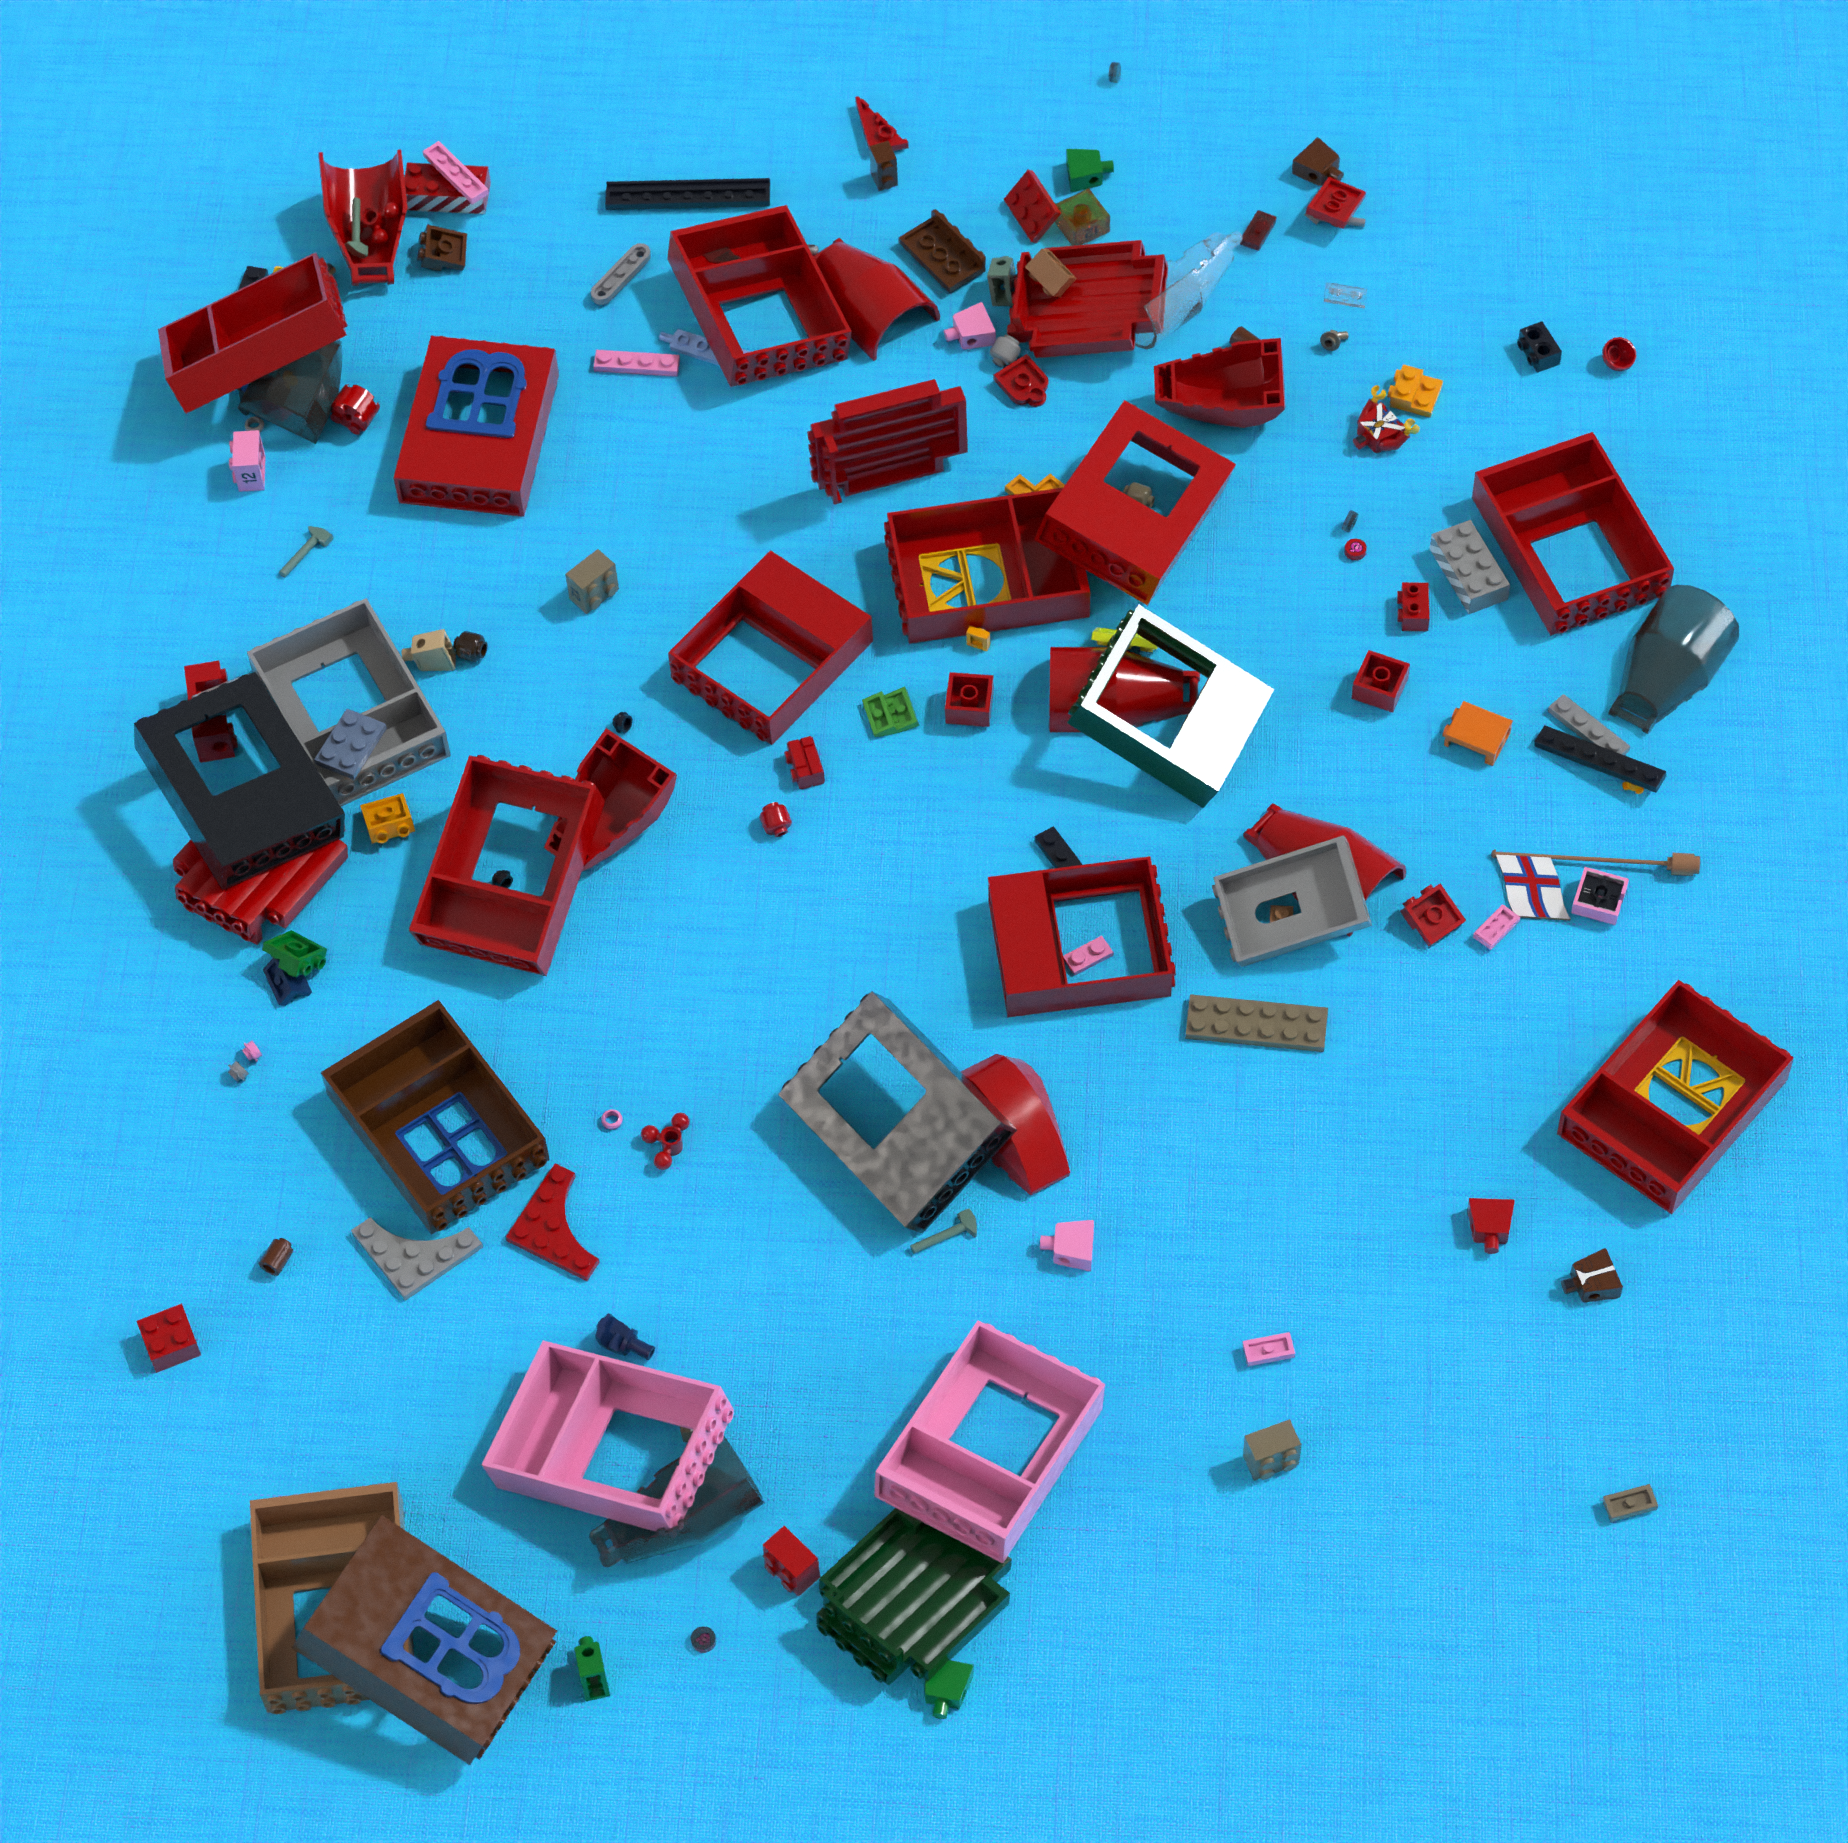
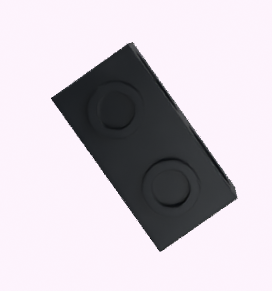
M1543 321L1520 329L1517 345L1521 351H1524L1529 365L1533 366L1537 373L1560 365L1562 351Z

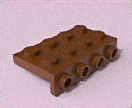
M936 209L931 211L930 219L899 237V244L949 293L986 271V257L984 253L978 251L970 239L965 238L955 225L953 226L946 216Z

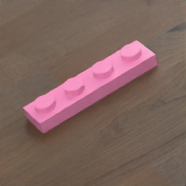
M440 141L422 151L423 157L472 205L489 194L488 188Z
M596 350L594 372L678 377L680 355Z

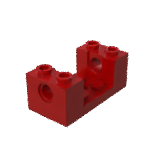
M219 660L184 666L188 700L192 699V696L228 682L226 669L221 668ZM220 715L192 727L193 741L200 763L235 757L234 748H238L237 737L234 734L233 723H228L226 715Z

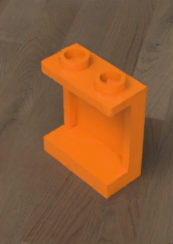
M1463 701L1460 708H1455L1451 718L1453 720L1451 725L1447 724L1442 736L1445 737L1444 746L1449 747L1450 743L1453 742L1485 755V763L1493 766L1511 733L1513 720Z

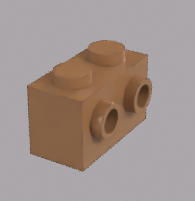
M1041 249L1025 266L1029 271L1028 275L1034 281H1039L1044 286L1042 288L1043 291L1050 297H1060L1077 279L1049 249Z

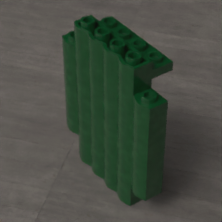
M895 1508L819 1579V1592L823 1597V1608L816 1613L817 1628L824 1636L829 1635L834 1638L835 1644L840 1650L853 1654L854 1661L859 1666H865L870 1669L872 1676L880 1683L884 1682L890 1685L909 1666L911 1672L917 1678L929 1681L1009 1604L1010 1593L997 1582L1011 1570L1012 1559L1007 1556L1005 1561L1001 1563Z

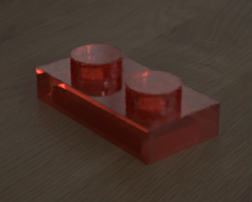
M1257 210L1242 235L1240 244L1259 251L1276 224L1277 217Z

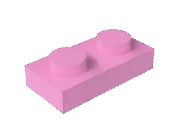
M1100 936L1063 955V959L1075 976L1114 956V952L1103 936Z
M1290 1332L1245 1340L1242 1343L1248 1366L1295 1358V1350Z

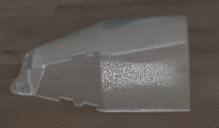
M1231 232L1230 234L1212 233L1201 242L1182 252L1184 257L1174 263L1172 260L1167 262L1168 277L1166 290L1144 306L1152 323L1153 332L1136 334L1135 346L1146 350L1155 347L1201 312L1234 260L1232 249L1239 245L1243 239L1240 232Z

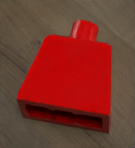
M1469 1198L1467 1213L1473 1241L1475 1243H1484L1485 1253L1496 1254L1499 1252V1244H1506L1508 1242L1515 1199Z

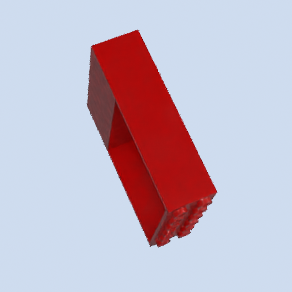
M770 550L668 652L671 678L675 683L682 684L688 688L693 695L703 698L709 706L716 707L722 711L727 718L737 721L743 729H749L761 741H766L773 745L873 642L872 616ZM742 620L816 669L770 717L695 668Z
M1150 856L988 877V902L1007 1018L1171 997L1172 987H1175L1174 976H1176L1174 962H1171V943L1167 941L1168 926L1167 923H1164L1163 919L1165 917L1164 905L1160 903L1161 889L1160 884H1157L1156 878H1158L1156 864L1152 865ZM1139 891L1154 973L1068 984L1054 902Z

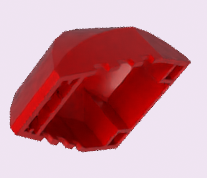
M1281 338L1238 341L1231 343L1230 347L1224 349L1218 347L1212 349L1210 353L1203 355L1197 353L1192 355V358L1181 361L1180 358L1154 366L1155 403L1183 418L1224 426L1246 428L1261 425L1275 419L1286 408Z
M607 728L580 763L577 769L578 774L575 778V781L578 782L586 780L594 783L605 800L582 872L592 868L620 850L652 825L666 807L677 778L676 773ZM561 817L558 818L557 822L555 821L544 846V849L554 856L557 854L568 819Z
M995 1054L961 1071L1017 1129L1014 1135L992 1157L994 1165L1004 1169L1009 1174L1008 1177L1030 1196L1070 1176L1066 1151L1050 1099L1042 1079L1030 1065L1018 1058Z

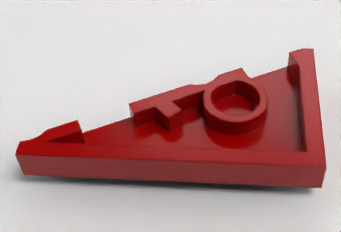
M859 96L855 97L868 149L869 146L889 141L893 151L909 148L906 138L902 139L893 126H890L878 112L874 113L869 108V104Z

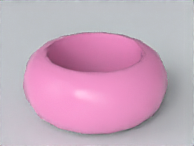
M614 1109L605 1111L601 1117L603 1126L610 1130L620 1127L623 1121L621 1113ZM609 1116L618 1117L615 1123L610 1124L606 1122Z

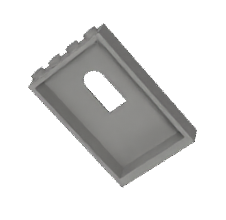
M1344 835L1213 877L1215 882L1212 885L1213 893L1216 898H1219L1221 906H1218V911L1221 919H1225L1227 927H1224V933L1227 940H1231L1233 947L1230 949V954L1233 962L1237 961L1241 967L1372 926L1350 846ZM1296 892L1302 913L1266 924L1257 920L1255 911L1258 905Z

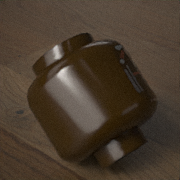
M464 631L455 638L453 647L456 649V654L459 658L477 662L486 655L488 644L483 635Z

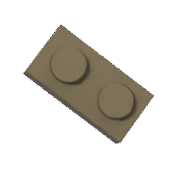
M1650 1484L1603 1496L1602 1499L1610 1522L1658 1509V1504Z

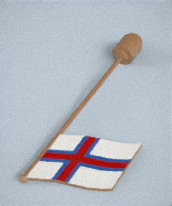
M1496 849L1491 852V856L1497 859L1504 876L1510 908L1520 918L1571 920L1563 904L1559 877L1551 859L1667 866V870H1671V875L1693 876V874H1699L1700 856H1695L1694 853L1672 852V857H1667V861L1496 852Z

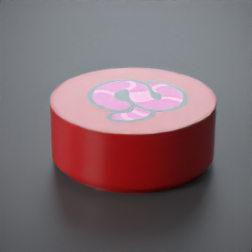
M1350 539L1345 544L1344 552L1350 560H1361L1366 555L1367 546L1361 539Z

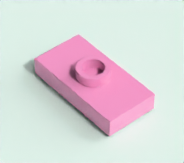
M1502 904L1473 933V938L1489 950H1492L1520 922V916Z

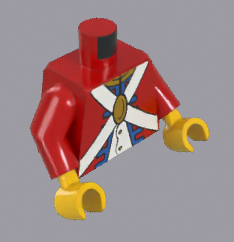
M1378 385L1373 386L1371 389L1373 397L1372 399L1369 398L1361 411L1357 421L1358 436L1353 439L1357 449L1360 450L1368 445L1375 453L1398 450L1410 438V434H1417L1420 430V427L1415 424L1414 419L1409 418L1403 424L1382 402L1377 403L1378 400L1386 397L1384 389L1379 395H1376L1380 388Z

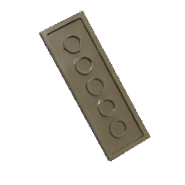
M1190 994L1185 1039L1324 1052L1328 1008Z

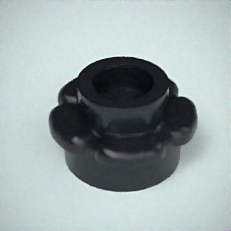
M627 712L616 714L613 718V726L616 732L621 733V731L628 732L633 722L632 717Z
M499 870L492 877V885L509 888L513 882V878L508 870Z

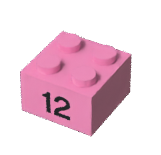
M259 430L233 432V440L230 441V453H233V458H229L230 471H233V483H237L239 492L265 490L266 456Z

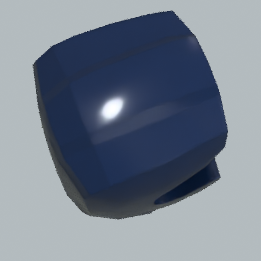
M608 1313L598 1322L595 1338L603 1348L624 1356L632 1351L648 1361L653 1356L655 1346L637 1339L638 1331L633 1328L630 1329L612 1314Z

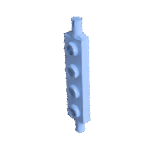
M677 329L673 335L664 332L660 333L659 340L670 343L671 351L719 365L706 337ZM742 349L743 353L751 352V351Z

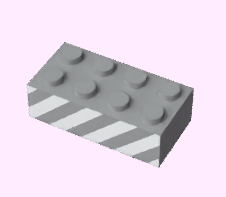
M1471 520L1431 534L1430 551L1468 614L1508 600L1510 584Z

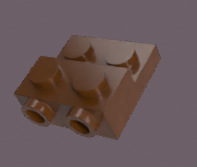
M427 224L425 231L420 233L418 244L422 245L417 255V260L421 261V267L441 271L444 266L463 271L466 260L467 233Z

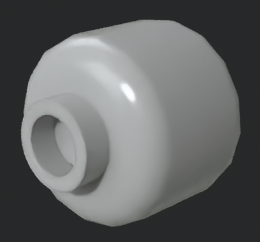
M1009 335L998 337L990 349V355L994 358L992 362L1003 368L1004 365L1008 366L1016 361L1021 352L1020 343Z

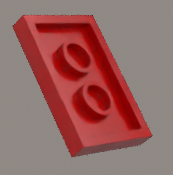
M1029 169L1004 198L1009 209L1033 243H1037L1061 215V212L1034 171Z
M1328 177L1308 205L1305 214L1344 229L1365 199L1366 191Z

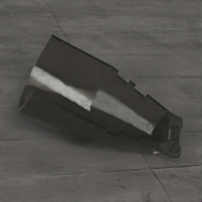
M1674 585L1667 588L1629 644L1619 694L1608 714L1613 717L1618 716L1642 728L1643 732L1649 734L1655 724L1676 710L1678 705L1684 701L1687 702L1700 689H1705L1739 639V624L1730 609L1721 600L1707 591L1691 585ZM1623 707V708H1625V709H1627V710H1629V711H1631V712H1633V713H1635V714H1637V715H1639V716H1641V717L1647 719V721H1645V720H1643V719H1641V718H1639V717H1637V716H1635V715H1633V714H1631V713H1629V712H1627V711H1625V710H1623V709H1621V708Z
M725 1436L722 1442L718 1444L713 1462L708 1465L704 1474V1481L694 1495L693 1505L688 1508L685 1518L678 1521L677 1526L667 1530L665 1527H662L655 1532L607 1519L603 1524L590 1532L589 1538L592 1544L596 1545L600 1554L599 1559L604 1567H611L622 1559L626 1563H631L703 1544L765 1503L755 1482ZM681 1456L653 1475L655 1480L646 1489L642 1486L637 1493L661 1499L676 1467L679 1466ZM608 1539H611L613 1546L610 1548L605 1543Z

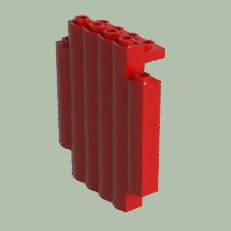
M1142 240L1044 248L1049 249L1077 278L1060 297H1050L1042 289L1044 286L1039 281H1034L1028 275L1029 271L1025 266L1032 258L1029 252H1021L1020 261H1017V275L1014 276L1015 291L1012 292L1013 307L1009 310L1010 324L1007 325V334L1019 343L1029 342V349L1034 353L1035 358L1134 351L1136 334L1161 331L1168 264L1164 254L1146 256Z
M936 379L835 404L834 411L831 412L832 419L810 424V431H807L810 443L808 444V449L811 456L809 461L812 468L810 470L813 483L817 482L819 490L825 489L827 497H831L835 505L842 503L838 488L843 489L846 497L944 471L943 458L967 453L966 398L961 386L940 391Z
M190 840L173 858L174 872L183 877L175 886L176 899L189 912H195L207 921L222 926L226 931L241 936L245 941H251L258 945L263 939L261 925L264 921L268 919L272 924L286 928L348 858V848L344 842L336 840L222 890L196 846Z

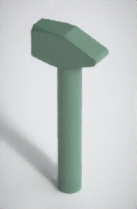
M353 198L352 239L344 245L352 255L364 259L368 256V246L360 242V199Z
M308 526L312 537L284 565L279 574L285 578L317 543L327 547L333 540V535L323 528Z
M968 1208L957 1214L960 1221L959 1224L910 1245L914 1254L964 1231H967L976 1238V1218L971 1209Z

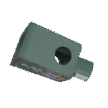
M1009 256L993 258L987 278L992 306H1013L1012 292L1015 291L1014 276L1016 273L1014 261Z

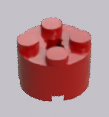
M346 384L330 406L332 413L330 418L335 423H341L347 427L353 434L358 435L368 428L378 413L380 405L379 403L375 404L373 401L374 396L366 389L358 385L348 387L349 384Z

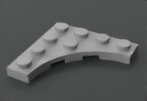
M371 1217L351 1230L352 1235L405 1301L483 1248L482 1242L469 1227L452 1236L428 1241L411 1240L396 1236L380 1227Z

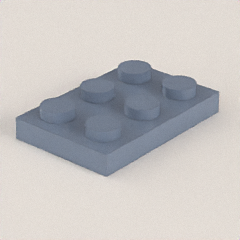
M346 709L315 757V764L355 780L386 731V724Z

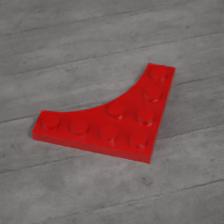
M555 1163L507 1234L506 1240L588 1281L600 1263L599 1258L590 1254L577 1242L569 1229L565 1214L568 1192L576 1175L574 1172Z

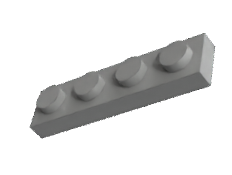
M1562 694L1548 707V712L1583 740L1622 755H1626L1630 751V745L1566 695Z

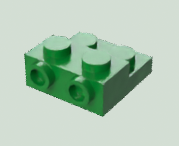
M292 930L263 943L262 950L270 954L271 957L280 959L278 968L286 971L290 976H307L315 968L321 970L326 963L327 948Z

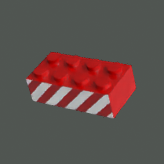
M407 162L404 177L407 210L486 214L489 194L472 205L432 164ZM464 165L489 191L491 180L488 166Z

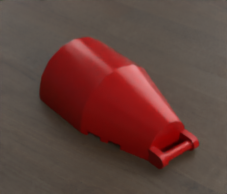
M401 149L397 150L393 159L386 163L361 169H345L331 166L324 161L323 152H319L318 160L324 215L350 269L352 286L367 283L394 285L393 264L407 211ZM352 199H360V221H362L361 214L364 209L374 207L379 212H382L386 204L390 202L396 203L400 207V214L395 219L386 217L387 223L383 229L388 234L387 242L383 245H376L371 238L373 230L367 226L360 235V242L368 246V256L363 259L352 255L344 245L352 239V235L348 232L347 228L349 222L352 221Z
M837 238L833 241V244L813 256L852 331L851 339L873 361L877 360L878 344L884 332L904 312L916 306H922L936 321L940 320L937 305L894 264L848 245L840 238Z
M1050 647V732H1080L1067 723L1071 716L1068 714V711L1079 698L1077 697L1079 692L1087 684L1088 676L1096 668L1099 657L1105 652L1107 647ZM1126 651L1097 704L1136 727L1143 726V723L1152 720L1157 722L1180 715H1188L1198 697L1200 673L1197 671H1183V669ZM1183 684H1189V702H1183Z
M1273 803L1267 808V812L1251 829L1248 828L1243 833L1244 838L1257 847L1266 860L1344 835L1350 846L1365 901L1380 881L1390 872L1402 880L1406 877V866L1353 829L1283 810ZM1296 892L1292 893L1295 899L1298 900ZM1353 932L1348 933L1346 935L1350 937L1353 934Z

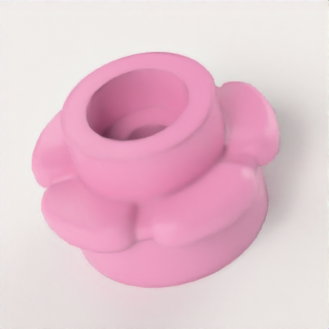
M252 1040L247 1044L244 1043L245 1048L242 1051L249 1061L254 1059L257 1062V1059L262 1056L258 1047Z

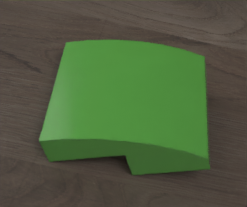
M905 686L886 695L881 691L862 699L875 737L892 735L920 726Z

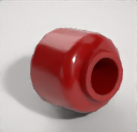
M773 802L762 808L759 818L765 832L769 835L775 834V837L785 835L788 832L787 829L792 825V820L786 806Z

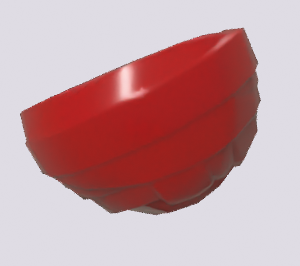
M1615 337L1604 344L1602 348L1603 360L1612 370L1624 371L1631 368L1634 364L1636 349L1628 339Z

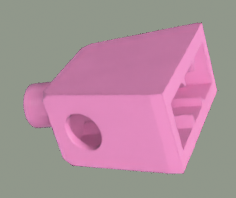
M983 302L952 316L953 327L944 330L946 341L950 342L958 339L964 350L993 346L996 341V331Z
M1094 1220L1057 1223L1055 1226V1236L1041 1235L1040 1250H1054L1055 1264L1091 1271Z

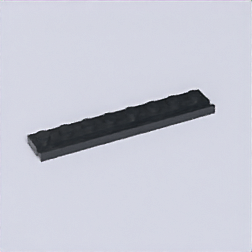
M770 178L606 181L605 206L606 210L770 206Z

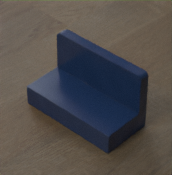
M272 958L264 967V974L279 1005L286 1006L295 995L309 996L312 993L304 975L290 976L286 971L278 968L280 959Z

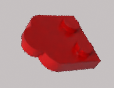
M1027 354L993 375V380L1015 404L1024 405L1028 403L1030 406L1039 407L1045 403V391L1048 388L1049 382L1048 377Z

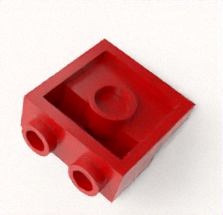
M1441 883L1434 888L1431 884L1420 891L1421 897L1415 899L1414 896L1403 903L1405 908L1400 911L1412 930L1417 929L1428 947L1466 921Z

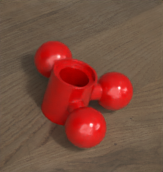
M390 202L385 205L382 212H379L374 207L364 209L361 214L360 235L363 233L364 228L368 226L373 230L372 241L376 245L385 244L388 240V234L383 230L387 223L386 217L389 219L397 218L400 214V207L396 203ZM350 221L347 228L348 232L352 235V221Z
M679 1112L674 1114L671 1119L672 1126L664 1128L661 1133L653 1125H647L641 1130V1138L644 1142L651 1144L659 1141L662 1144L663 1151L658 1152L654 1157V1165L660 1170L668 1169L672 1165L671 1156L678 1155L683 1149L680 1131L687 1129L690 1123L689 1117L685 1113ZM671 1139L676 1140V1141L673 1142V1143H668V1142H667V1141H669V1140H671Z

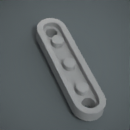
M643 243L633 245L592 287V301L598 305L609 303L651 259L650 248Z

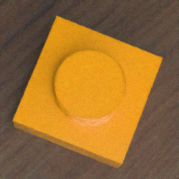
M969 626L966 632L967 645L988 651L990 647V632L982 628Z

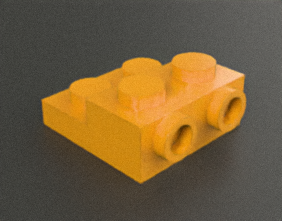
M1403 364L1401 370L1397 369L1395 372V386L1390 385L1387 397L1390 398V407L1431 418L1443 386V380L1425 376L1422 369Z
M403 793L360 805L372 844L377 842L382 844L387 842L388 839L398 836L407 837L410 833L415 832L412 817Z

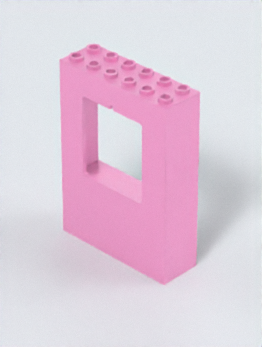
M978 1320L875 1471L874 1497L1003 1563L1102 1411L1105 1384L1096 1377H1090L1082 1373L1074 1366H1068L1060 1362L1052 1355H1046L1038 1351L1032 1345H1026L1017 1340L1013 1335L1005 1334L991 1324ZM988 1382H993L1022 1398L1028 1395L1026 1400L1059 1416V1419L1021 1477L949 1441Z
M542 1341L484 1458L482 1466L499 1489L675 1537L678 1530L684 1524L688 1508L694 1503V1495L704 1481V1474L708 1465L713 1462L715 1450L724 1438V1431L728 1423L733 1419L734 1409L721 1386ZM616 1410L693 1430L679 1460V1466L676 1467L661 1499L583 1479L588 1465Z

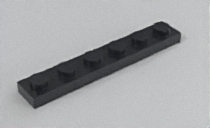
M1544 725L1534 741V745L1537 748L1657 793L1666 778V771L1546 725Z

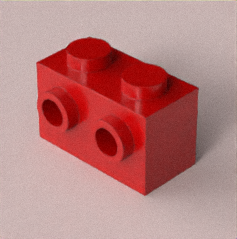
M1402 582L1401 591H1397V604H1401V609L1397 611V622H1401L1402 631H1428L1430 619L1428 583Z

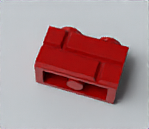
M808 736L800 740L789 741L784 756L787 765H792L793 769H790V775L793 783L797 782L799 789L824 784V770L813 737Z

